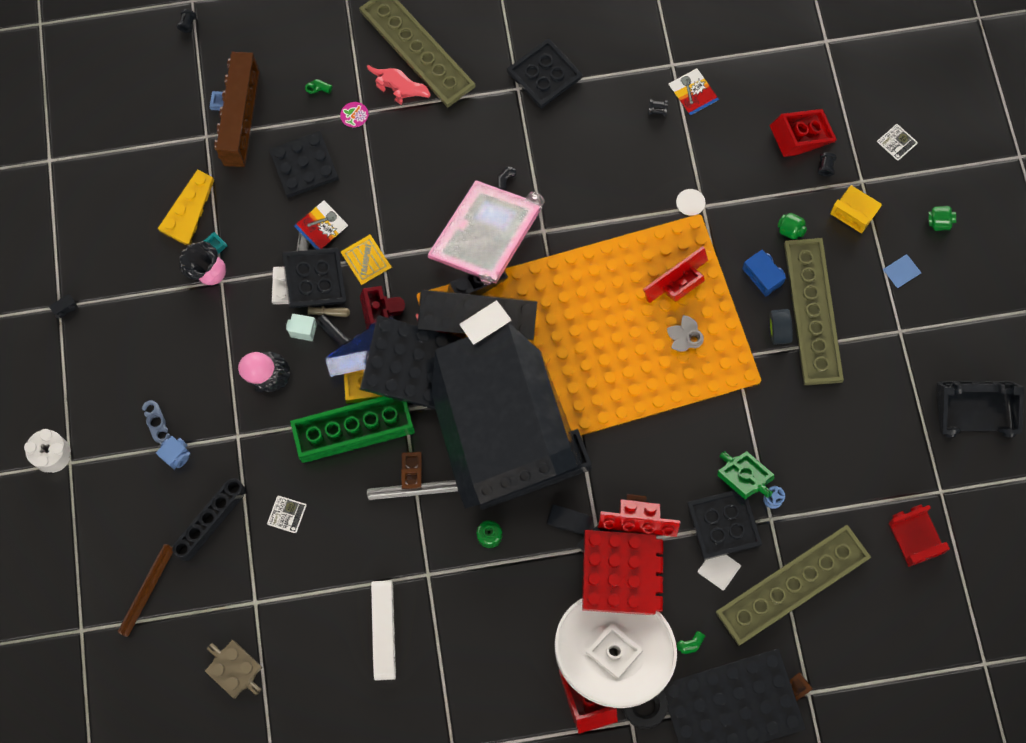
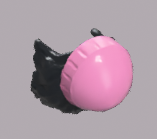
M194 242L188 244L186 249L182 250V255L179 256V264L182 274L191 280L198 279L206 285H215L223 280L226 274L225 263L217 256L216 248L209 242Z
M272 351L264 353L252 352L245 355L238 365L239 374L243 379L255 386L256 392H275L288 384L290 367L288 362L278 353L276 354Z

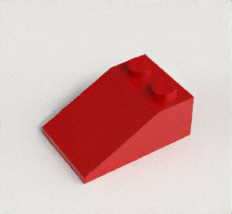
M823 109L784 113L769 125L783 157L799 155L837 141Z
M559 670L578 734L618 722L616 708L599 705L586 699L570 686Z

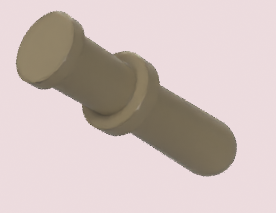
M325 306L308 307V315L325 314L327 316L348 317L350 310L348 308H325Z

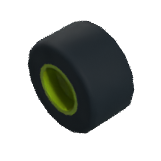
M771 310L769 323L772 343H791L793 329L790 310Z

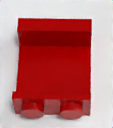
M922 504L911 508L912 512L906 514L904 511L893 515V519L889 522L909 567L942 555L950 550L947 542H941L927 513L931 509L930 505L925 507Z

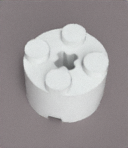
M43 429L33 434L24 446L28 461L42 472H58L70 460L71 448L68 442L57 432L49 429Z

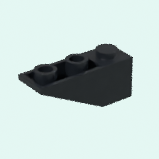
M497 263L483 269L492 272ZM504 270L497 283H493L468 274L449 282L447 292L483 295L508 279V276Z

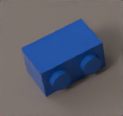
M762 249L747 259L742 269L766 297L781 287L786 277L784 271L773 263L771 255L765 253Z

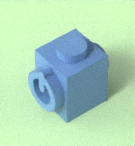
M173 436L164 440L160 446L161 448L156 452L173 470L176 467H182L190 456V452L186 449L188 445L181 438L176 440Z

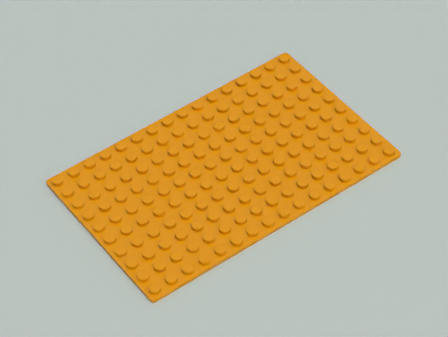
M700 214L505 268L508 279L482 295L537 301L534 340L529 341L541 351L571 431L578 429L580 436L758 385L761 382V377L704 220ZM703 246L708 261L696 270L704 275L705 281L676 302L663 293L651 303H648L643 289ZM449 284L431 289V291L447 292ZM420 293L417 294L418 303L420 301ZM686 315L697 322L698 330L703 334L704 341L698 348H689L686 351L679 352L671 348L674 340L669 337L667 328L681 326L682 317ZM446 333L460 338L468 337L465 333ZM696 337L690 338L692 342L697 341Z

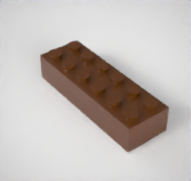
M231 52V58H228L227 61L229 71L225 75L226 89L222 92V100L224 102L223 107H220L219 111L221 121L217 124L218 140L214 142V149L217 151L218 158L221 159L224 166L245 167L260 70L253 53Z

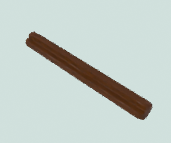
M163 545L118 629L119 634L125 637L129 636L173 553L172 546Z

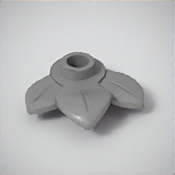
M683 315L681 326L667 328L669 337L674 340L671 348L676 351L683 352L689 348H698L703 344L704 336L698 330L697 322L689 316ZM696 337L697 341L692 342L690 338Z

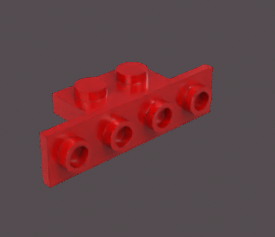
M702 246L646 286L643 291L647 302L651 303L663 293L676 302L705 281L704 275L696 269L708 261L705 248Z
M620 500L619 513L601 511L598 528L671 537H677L680 520L660 518V504Z

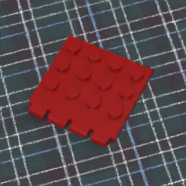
M585 530L582 611L655 615L656 612H662L663 597L656 596V594L663 593V577L656 576V574H663V557L656 556V554H663V539H656V535Z

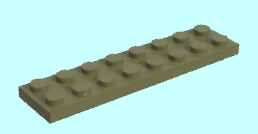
M370 0L359 8L362 15L447 108L475 88V83L398 0Z
M823 238L785 241L784 248L804 385L842 383L844 378Z
M846 525L715 613L737 645L740 646L868 561L871 556L850 527Z

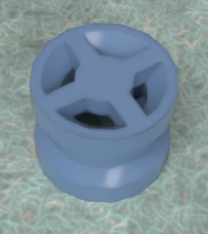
M772 486L769 488L773 492L771 498L764 496L763 501L767 507L776 509L784 502L785 493L780 487Z

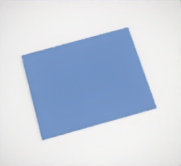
M907 254L883 269L897 288L921 274V271Z

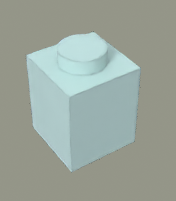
M292 314L291 320L288 319L286 330L291 338L313 341L317 323L314 317Z

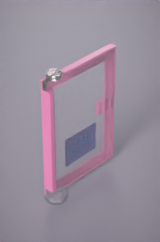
M475 181L430 250L428 258L480 277L481 281L486 285H490L491 282L497 283L541 211L545 202L544 198L536 192H530L526 198Z

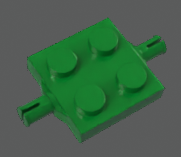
M726 451L720 454V458L727 464L718 470V476L740 496L747 499L759 491L766 498L772 496L773 492L766 485L774 480V474L746 451L734 458L726 453Z

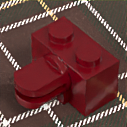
M382 286L363 288L360 294L367 331H374L378 315L386 318L402 314L405 308V302L401 297L387 298V296H384Z

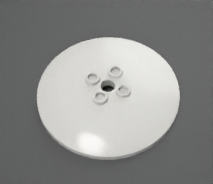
M580 599L563 615L555 635L556 660L566 681L586 699L606 707L628 708L650 701L666 687L676 666L677 647L675 637L668 622L660 612H656L655 615L582 611V599ZM609 649H617L620 655L612 656L609 653Z

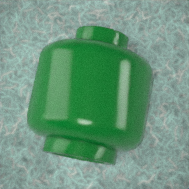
M935 206L929 212V227L932 226L935 231L950 230L952 223H956V212H952L950 206Z
M794 213L784 214L778 222L780 234L791 240L803 237L807 231L805 219Z
M491 520L482 522L476 531L477 540L486 548L498 546L503 537L500 525Z

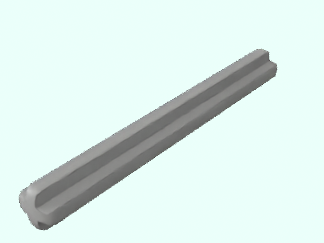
M450 480L422 483V489H402V485L367 489V497L369 500L455 492L458 491L456 481Z

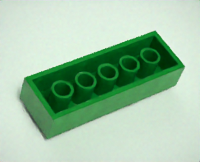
M385 396L290 421L298 457L302 463L415 433L407 402Z

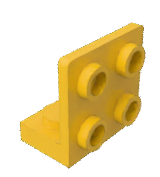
M851 185L842 198L836 201L830 214L862 234L882 204Z

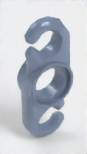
M153 400L145 402L142 410L145 411L144 415L147 418V426L154 441L162 444L164 440L170 438V434L167 433L168 429L165 426L166 420L158 403ZM149 405L154 406L152 412L145 411ZM154 418H161L159 426L153 427L151 425V421ZM160 432L167 433L164 439L158 438Z

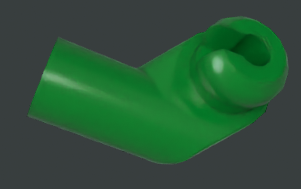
M318 79L305 85L306 92L310 94L321 90L330 94L333 88L332 85Z
M696 631L692 640L685 642L680 640L676 646L677 650L683 654L696 652L703 642L705 635Z

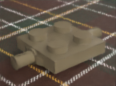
M234 640L221 651L213 643L210 644L207 650L215 658L205 672L232 698H236L247 688L255 696L258 695L262 689L253 681L263 667Z

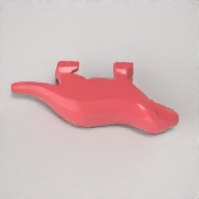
M367 65V69L370 72L379 76L375 80L377 88L383 92L386 90L385 87L392 88L393 94L396 96L395 101L400 105L403 104V98L413 96L430 97L429 89L424 84L411 81L401 70L395 68L375 69Z

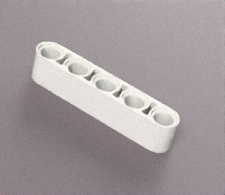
M392 580L372 581L374 680L396 679Z

